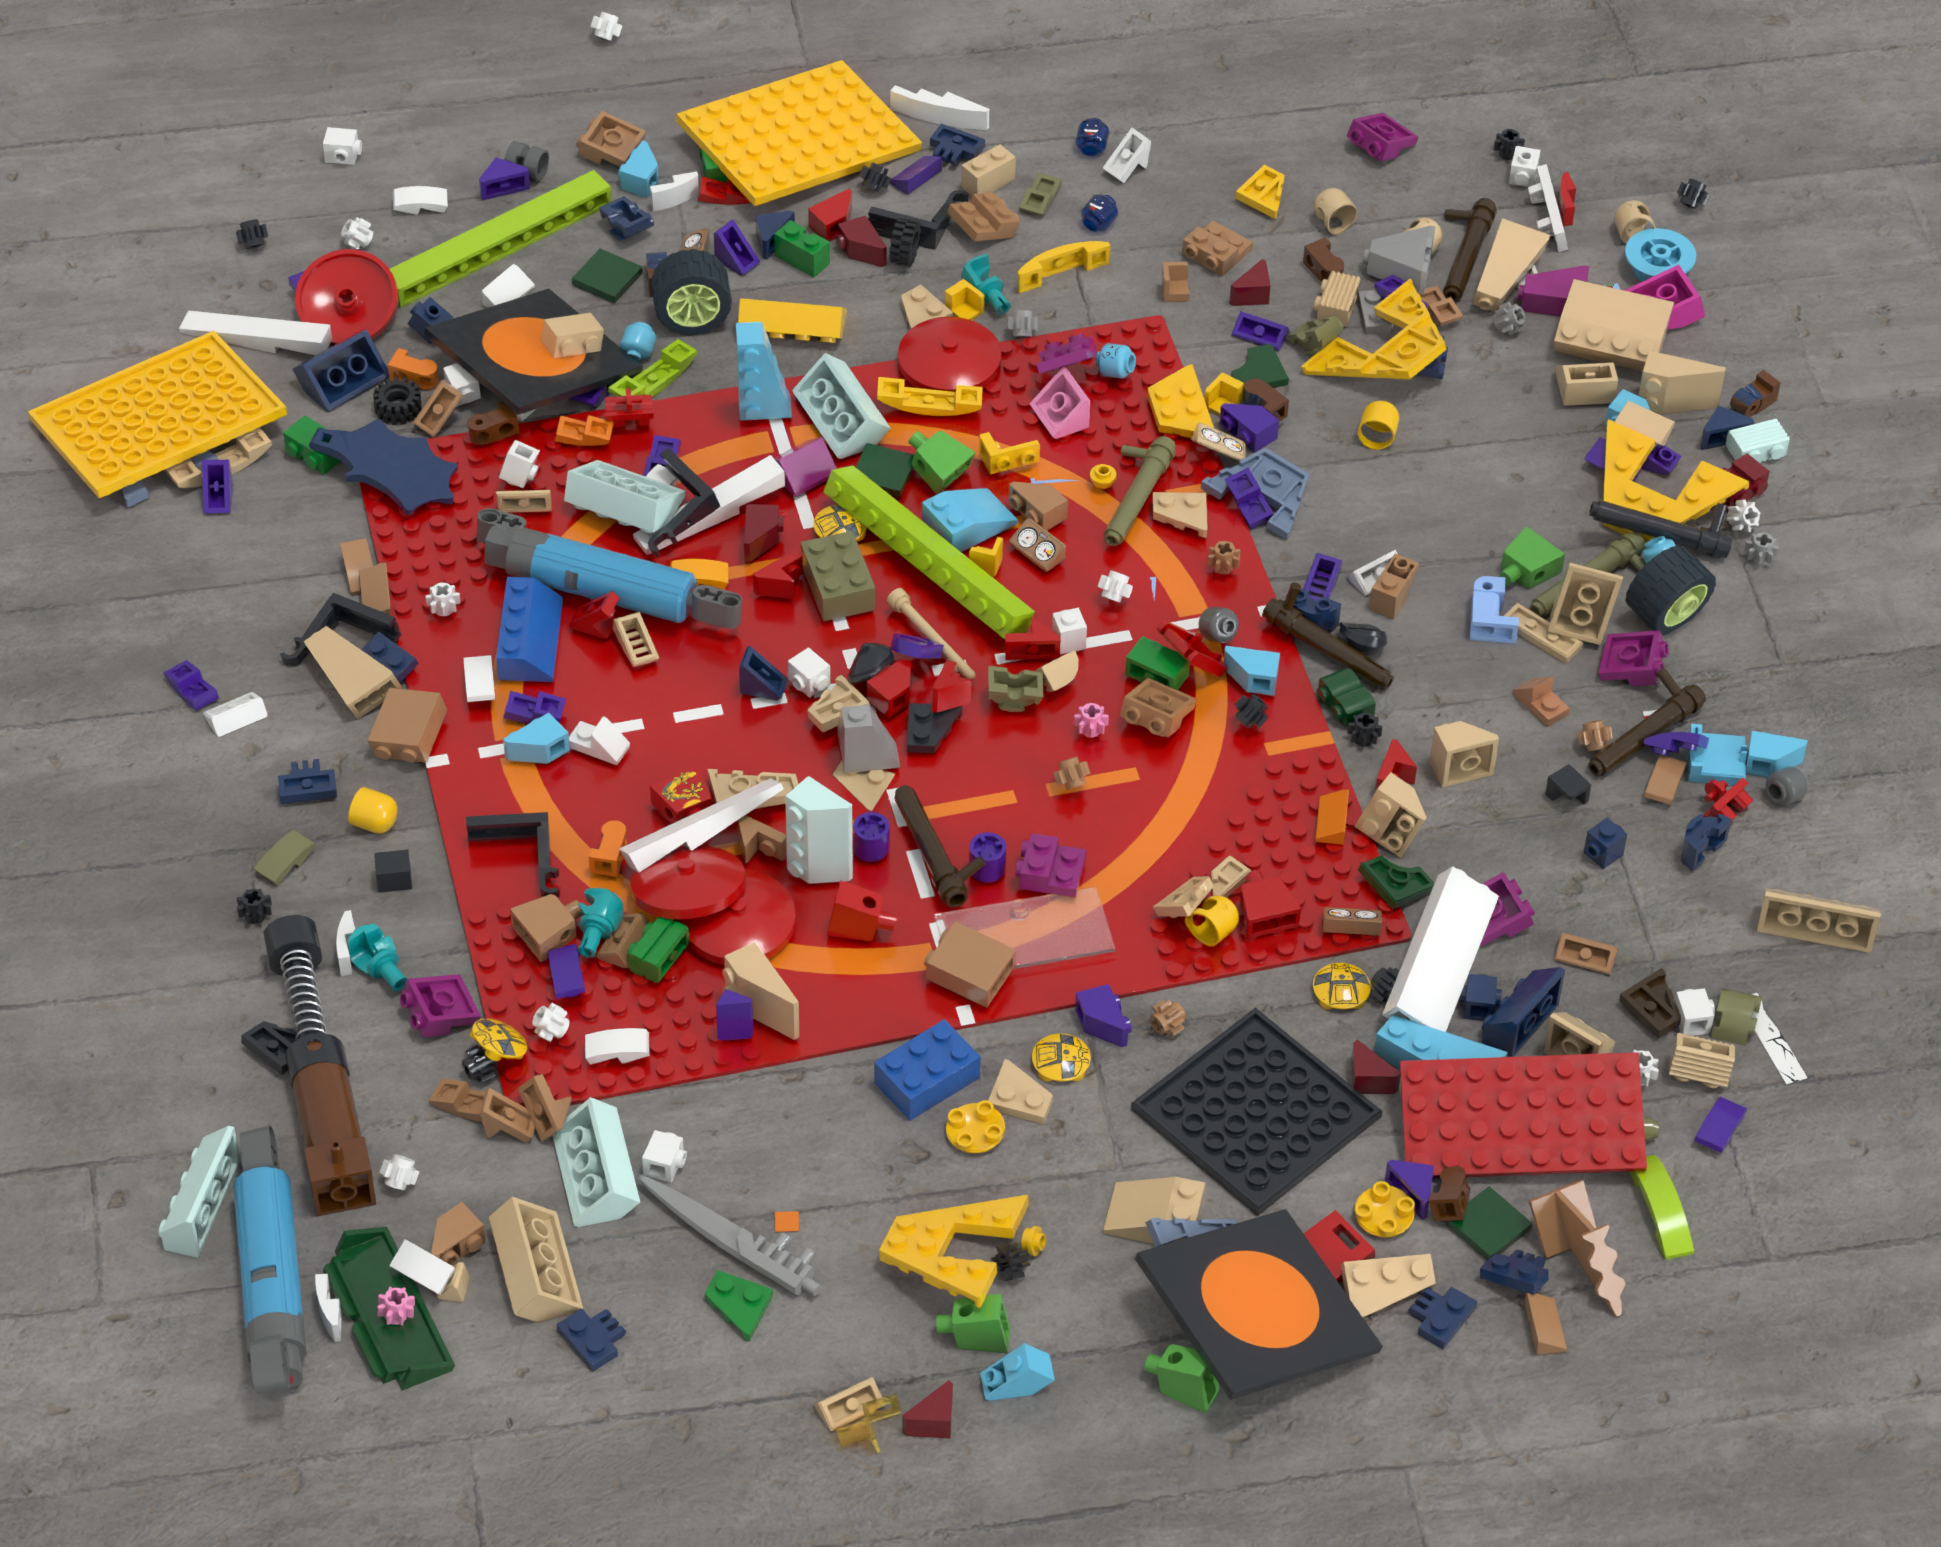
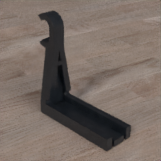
M962 190L951 192L944 205L933 217L932 222L876 207L870 208L868 220L878 235L892 238L894 225L899 217L920 221L921 233L918 245L936 249L952 218L947 213L950 204H955L956 201L968 202L969 194Z
M669 448L660 454L668 463L665 466L666 469L695 497L668 524L649 539L648 547L655 557H660L659 549L656 546L662 541L670 539L672 543H677V535L720 507L715 492Z
M333 593L302 638L294 637L298 648L295 653L287 655L284 652L280 653V656L285 665H298L310 652L304 641L325 626L331 630L335 629L339 625L338 621H343L375 635L380 632L393 642H396L402 634L399 631L400 629L394 616Z
M548 812L466 817L468 842L538 838L540 893L543 897L550 894L555 895L557 898L560 896L559 889L556 887H546V880L548 878L556 879L559 876V869L551 867Z

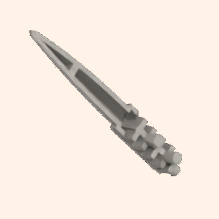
M640 1174V1182L661 1202L695 1230L729 1254L796 1295L800 1296L805 1290L813 1295L819 1293L821 1285L812 1280L816 1273L809 1263L814 1257L815 1252L810 1248L805 1247L800 1256L794 1258L790 1252L784 1250L791 1238L783 1232L780 1233L772 1244L762 1235L754 1241L752 1233L746 1229L739 1227L680 1192Z

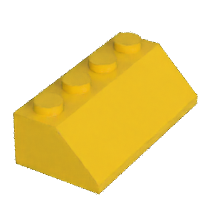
M740 298L738 323L762 322L771 338L784 339L785 334H795V340L810 341V336L820 337V342L835 343L836 338L842 339L847 308Z

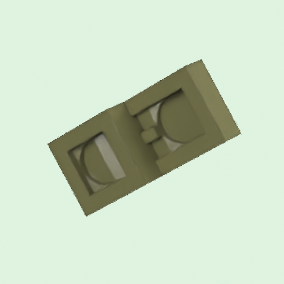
M1038 172L1032 187H1028L1019 210L1043 217L1055 200L1062 186V180Z
M293 829L273 845L253 869L279 886L294 865L297 867L302 865L316 844Z

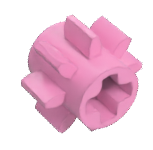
M1094 703L1086 704L1083 707L1079 706L1078 714L1074 715V725L1079 726V734L1091 738L1104 734L1105 726H1108L1109 715L1104 714V707Z
M389 1287L385 1295L379 1294L378 1296L379 1306H377L378 1317L384 1316L387 1325H403L407 1317H414L415 1297L408 1296L404 1287L402 1289Z

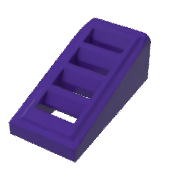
M1316 553L1304 590L1330 599L1342 568V560ZM1319 569H1322V570H1325V571L1332 572V574H1331V575H1330V574H1326V573L1320 572V571H1318V570H1319ZM1317 576V577H1320V578L1327 579V580H1329V582H1325V581H1321V580L1315 579V577ZM1312 584L1325 587L1326 590L1312 587ZM1309 595L1313 600L1320 599L1319 597Z

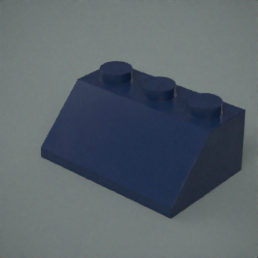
M367 329L349 336L292 368L304 392L326 412L389 377L388 368Z
M1555 967L1533 970L1526 979L1521 978L1517 982L1511 996H1505L1500 1002L1494 1015L1489 1014L1484 1020L1481 1027L1484 1030L1482 1043L1508 1052L1507 1057H1514L1559 1006L1565 969Z

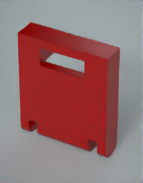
M1166 620L1158 625L1157 631L1191 665L1219 678L1229 668L1221 660L1223 655L1217 651L1214 653L1202 641L1204 637L1198 632L1194 634Z
M1336 1210L1303 1233L1339 1284L1343 1282L1341 1264L1343 1262L1375 1258V1249ZM1341 1231L1356 1245L1355 1248L1351 1250L1338 1237Z

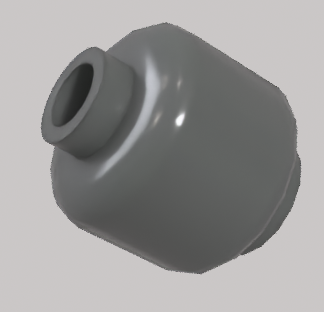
M1209 607L1203 611L1199 618L1200 634L1212 642L1227 643L1236 636L1239 629L1237 615L1228 608Z
M1790 766L1770 774L1765 785L1768 798L1778 806H1788L1801 800L1806 795L1808 788L1804 774L1799 769Z

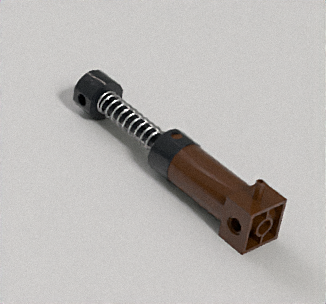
M287 915L268 924L263 934L270 970L277 975L283 976L284 980H286L284 984L288 989L286 995L289 997L288 1004L291 1006L290 1013L293 1015L292 1022L295 1024L293 1030L297 1033L296 1041L286 1050L285 1058L291 1087L294 1090L305 1145L304 1150L316 1216L376 1205L372 1170L365 1137L361 1136L349 1079L350 1072L345 1048L339 1038L326 1033L324 1016L322 1015L323 1009L320 1006L321 1000L313 971L322 961L315 921L306 916Z

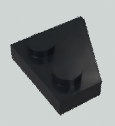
M909 703L907 752L935 753L941 746V741L951 732L952 724L957 718H961L962 706L941 712H932V704Z
M263 1021L242 1034L241 1043L282 1075L288 1071L285 1058L286 1050L296 1041L297 1033L293 1029L280 1028L276 1024Z

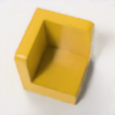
M962 279L945 290V306L953 312L954 317L973 321L984 313V294Z
M1222 372L1205 390L1204 400L1208 411L1220 416L1221 405L1224 403L1240 404L1243 400L1244 383Z
M997 537L993 549L977 546L971 547L969 552V559L991 577L995 578L1003 556V538Z

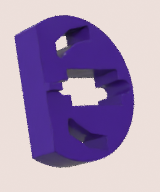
M894 634L890 648L895 652L915 658H941L944 645L916 636Z

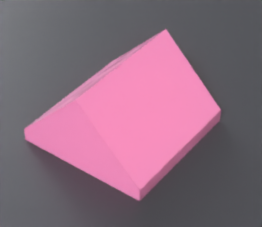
M1063 366L1030 403V406L1055 439L1089 428L1090 400L1068 369Z

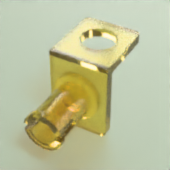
M896 1394L862 1403L865 1417H862L863 1421L840 1428L837 1427L836 1431L841 1447L869 1439V1441H872L876 1453L881 1452L873 1421L902 1412ZM881 1405H892L889 1409L884 1411L876 1410Z

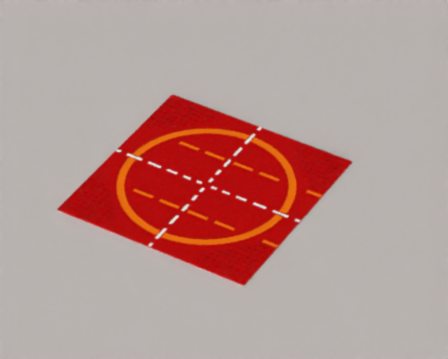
M1156 315L999 342L1001 347V367L996 378L982 389L981 410L960 415L932 416L899 410L877 399L878 377L905 379L899 369L898 359L849 367L891 428L877 444L878 446L915 454L916 449L908 443L915 432L919 431L929 439L936 432L943 431L975 452L970 468L942 492L988 488L1018 519V524L972 546L993 549L997 537L1003 538L1002 561L994 579L1035 611L1033 618L1051 630L1053 613L1079 608L1087 626L1086 649L1076 651L1078 671L1075 678L1067 685L1053 692H1047V687L1043 684V698L1038 705L1033 703L1032 705L1025 706V711L1022 712L1002 710L998 708L997 702L989 699L988 666L1004 667L1011 674H1019L1023 670L1035 671L1056 659L1005 660V639L868 528L866 529L865 538L857 541L875 586V610L823 621L804 571L801 576L794 580L793 599L759 596L753 592V573L794 550L801 554V542L820 538L814 530L816 515L826 507L838 505L824 493L827 481L797 497H794L785 487H782L746 503L779 505V516H784V532H779L778 543L751 562H745L744 556L746 504L739 506L738 515L660 549V557H655L652 553L647 555L634 540L633 534L640 530L639 527L619 524L616 519L599 517L596 515V512L577 509L574 507V504L564 501L568 471L596 460L643 476L647 456L650 457L654 435L680 439L681 446L678 458L711 489L770 455L774 458L807 440L820 437L823 438L837 469L849 466L856 467L863 452L843 459L837 458L792 390L805 375L784 378L785 386L790 393L792 418L740 420L737 386L654 400V419H650L649 425L639 426L635 423V420H625V425L622 427H612L609 444L581 446L556 442L555 437L560 417L518 423V434L485 445L472 443L469 432L427 439L429 447L435 456L458 464V471L449 480V488L454 497L453 503L429 502L418 507L411 515H405L400 506L384 492L367 483L359 482L378 564L386 563L391 616L396 618L399 631L402 634L396 642L398 646L414 656L419 663L405 677L408 690L440 693L447 708L446 715L425 765L485 1019H494L508 1024L523 1036L527 1044V1051L522 1059L502 1057L498 1061L497 1070L503 1096L526 1108L517 1088L532 1077L543 1074L554 1100L571 1096V1106L584 1103L590 1097L596 1100L607 1099L909 1040L944 1019L955 1030L1073 1008L1075 1007L1076 992L1109 984L1113 995L1117 994L1119 998L1406 943L1411 940L1412 934L1401 906L1392 910L1358 871L1361 863L1376 858L1380 854L1374 840L1354 827L1363 812L1292 635H1286L1279 630L1280 627L1277 625H1270L1266 622V618L1262 616L1267 603L1272 598H1277L1246 521L1230 491L1219 500L1200 488L1205 478H1213L1219 475V471L1224 469L1219 454L1214 450L1193 442L1191 438L1183 437L1179 434L1162 433L1158 430L1147 397V388L1184 368L1163 316ZM1082 333L1085 338L1092 336L1097 352L1101 351L1102 347L1108 343L1129 346L1132 353L1135 354L1136 363L1133 372L1123 379L1103 376L1099 371V367L1095 364V357L1066 366L1090 400L1089 428L1057 439L1053 438L1030 406V403L1060 369L1039 374L1036 365L1041 362L1039 352L1045 351V345L1059 341L1060 346L1070 343L1069 337ZM906 379L904 380V387L916 388ZM606 409L571 414L564 417L586 422L589 415L606 420ZM989 432L994 442L997 441L1001 449L1038 440L1040 444L1039 461L1030 465L990 474L979 454V435ZM1161 436L1170 438L1176 445V454L1170 462L1168 469L1164 474L1160 475L1124 541L1117 546L1108 545L1104 540L1103 533L1140 470L1143 460L1121 455L1122 446L1127 445L1149 449L1155 439ZM515 440L540 450L535 465L539 466L533 481L528 479L524 488L511 485L499 478L507 453ZM1106 464L1116 470V480L1111 487L1101 489L1093 484L1090 479V471L1096 465ZM913 469L901 497H892L922 520V502L937 494L919 473ZM1030 478H1034L1035 481L1057 479L1081 480L1043 483L1045 485H1052L1068 500L1067 519L1047 530L1065 544L1066 558L1045 572L1009 544L1011 537L1023 522L1027 520L1009 504V484L1012 482L1031 483ZM678 481L675 487L686 491V495L679 506L681 507L690 502L695 496ZM550 490L552 511L513 512L510 514L523 517L526 520V528L556 535L670 567L671 561L681 559H706L728 563V584L725 590L737 593L743 599L741 624L736 628L729 629L701 622L692 617V609L688 617L681 623L640 613L657 651L659 660L633 667L620 645L614 630H612L608 638L604 639L571 629L568 626L578 608L594 599L550 588L563 597L553 682L498 680L496 656L507 577L513 576L508 575L506 569L485 564V544L477 539V514L479 511L488 508L498 510L497 491ZM1153 492L1206 493L1207 537L1198 536L1199 531L1185 527L1182 530L1170 523H1163L1153 519ZM1219 541L1232 542L1235 549L1241 550L1239 568H1233L1230 574L1216 573L1213 566L1207 565L1209 547L1215 548ZM971 547L962 551L968 558ZM1110 570L1128 576L1127 584L1133 586L1130 597L1122 596L1121 602H1117L1101 596L1103 589L1097 587L1101 575L1109 576ZM1150 577H1156L1155 601ZM438 583L454 585L455 593H460V604H456L457 611L447 616H439L436 613L432 614L431 606L426 605V595L430 594V587ZM902 588L910 596L911 606L969 665L976 676L971 680L970 703L962 706L961 718H957L952 724L951 732L941 741V746L935 753L907 752L909 705L892 717L887 718L869 702L874 713L896 742L900 768L883 769L894 773L895 776L872 811L884 815L889 821V853L879 861L869 862L858 858L854 853L853 823L859 815L871 811L867 810L833 776V773L842 761L837 733L838 726L822 732L808 716V709L814 702L820 699L824 691L818 692L809 698L804 692L797 690L792 682L788 680L782 698L778 701L741 694L739 666L746 647L751 646L788 678V660L809 647L830 665L831 684L826 689L831 691L836 685L835 679L838 676L842 675L848 681L847 675L856 654L861 649V645L864 643H880L891 647L894 634L928 639L904 613L893 611L886 603L887 597L892 591ZM615 606L616 611L613 616L617 619L638 612ZM1213 606L1228 608L1237 615L1239 620V629L1236 636L1227 643L1212 642L1204 637L1202 639L1214 653L1217 651L1223 655L1221 659L1223 662L1225 646L1280 653L1274 695L1247 692L1227 671L1219 678L1190 664L1189 676L1178 691L1196 698L1195 707L1182 718L1180 728L1169 737L1152 734L1148 728L1130 724L1120 716L1124 697L1141 684V682L1125 675L1126 656L1141 637L1144 636L1152 641H1157L1161 645L1177 651L1157 631V627L1162 621L1166 620L1196 634V632L1200 633L1199 618L1205 609ZM1031 623L1027 633H1031ZM632 629L625 632L626 634H628L631 632H635L636 630ZM640 637L631 638L629 641L640 639ZM644 644L634 646L632 648L634 650L645 646ZM892 650L895 661L906 656ZM648 651L637 654L636 657L639 658L642 656L649 655ZM943 654L941 658L912 657L909 703L932 704L933 687L945 662L949 661ZM491 655L495 700L467 702L464 658ZM890 665L885 666L880 672L888 668ZM956 670V673L960 674V678H965L958 670ZM868 680L851 684L867 699ZM510 691L535 698L538 697L539 691L565 698L566 701L560 724L568 731L569 736L580 721L597 726L604 716L630 742V747L618 765L571 748L570 751L548 764L509 761L505 758L503 739L510 733L530 724L503 718ZM1252 694H1255L1268 705L1269 708L1265 712L1269 718L1261 727L1255 724L1248 728L1236 718L1235 714L1238 709H1236L1235 703L1242 695L1250 698ZM1089 703L1097 704L1100 707L1103 706L1104 714L1109 715L1108 726H1105L1104 734H1099L1093 738L1079 734V726L1074 725V715L1078 714V707H1083ZM1077 756L1079 763L1087 762L1091 774L1084 776L1085 784L1067 790L1064 783L1057 785L1053 772L1060 770L1059 762ZM696 765L700 768L712 798V805L715 804V800L708 779V769H718V774H732L733 770L743 771V775L758 776L761 772L796 774L798 784L809 776L852 804L853 878L845 882L881 894L884 897L881 911L897 914L893 931L877 927L872 941L828 936L827 931L840 882L809 884L800 877L797 878L787 869V856L781 861L773 856L765 855L760 850H757L748 863H745L737 834V821L705 841L700 846H710L726 850L739 858L745 870L763 873L781 883L793 899L796 918L795 929L790 941L778 954L768 960L799 1002L800 1038L794 1040L753 1019L752 1038L719 1040L717 1038L716 1004L724 993L723 987L726 986L722 972L725 969V965L706 960L698 955L689 945L660 982L655 983L646 979L644 975L640 976L631 972L629 968H622L599 960L596 957L597 953L607 938L600 939L595 957L591 958L589 956L587 958L579 954L585 992L579 993L572 998L563 997L557 999L549 958L540 962L512 928L511 908L543 897L540 893L538 838L468 842L466 817L548 812L551 867L559 869V876L556 879L548 878L546 880V887H556L559 889V901L564 906L574 900L590 906L591 904L587 902L584 891L589 888H605L620 897L623 902L624 914L643 913L648 921L653 923L657 916L643 911L633 900L631 877L635 870L628 866L624 858L618 877L590 873L589 854L591 848H600L602 842L601 830L606 822L620 821L625 825L627 845L671 825L651 804L650 784ZM907 785L915 790L952 865L957 867L958 871L969 864L970 842L976 835L989 832L1001 836L1006 843V869L1004 875L997 881L989 883L981 882L971 876L964 881L968 889V898L964 904L952 908L943 903L932 882V874L894 800L896 789ZM1341 790H1349L1344 845L1315 842L1320 796ZM786 804L756 808L746 814V816L786 834ZM1031 833L1059 837L1060 846L1087 849L1076 897L1020 889V877L1015 876L1018 860H1024V857H1021L1023 840L1030 839ZM1230 855L1249 868L1251 872L1260 871L1264 879L1280 877L1300 905L1301 913L1299 927L1247 938L1239 901L1240 886L1227 897L1238 910L1239 921L1237 927L1217 945L1207 946L1196 939L1187 928L1185 923L1186 916H1178L1176 918H1171L1170 916L1158 917L1153 906L1192 877L1209 876L1211 879V871ZM1212 889L1201 901V903L1197 906V908L1203 909L1204 901L1209 897L1213 896ZM1324 907L1380 910L1382 916L1381 934L1378 936L1323 932ZM1196 914L1192 917L1195 926H1200L1205 922L1204 916ZM581 917L575 919L576 937L565 946L576 944L577 948L580 946L584 933L579 928ZM672 919L673 922L677 921L681 923L680 919ZM955 921L1016 949L1015 967L987 1008L926 979L927 966L924 965L925 959L931 950L935 951L938 947L943 931L945 929L949 930ZM554 1003L567 1011L565 1018L569 1019V1027L561 1038L558 1039L553 1036L551 1042L534 1032L537 1027L532 1022L535 1013L541 1006L549 1008L550 1004ZM625 1028L647 1029L649 1032V1056L626 1063H621L618 1057L591 1065L585 1058L586 1034Z

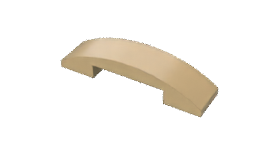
M259 427L252 432L236 437L235 445L215 453V455L218 457V460L229 459L231 473L234 474L262 456L272 446V442ZM190 459L165 469L178 488L203 486L202 471L198 470Z

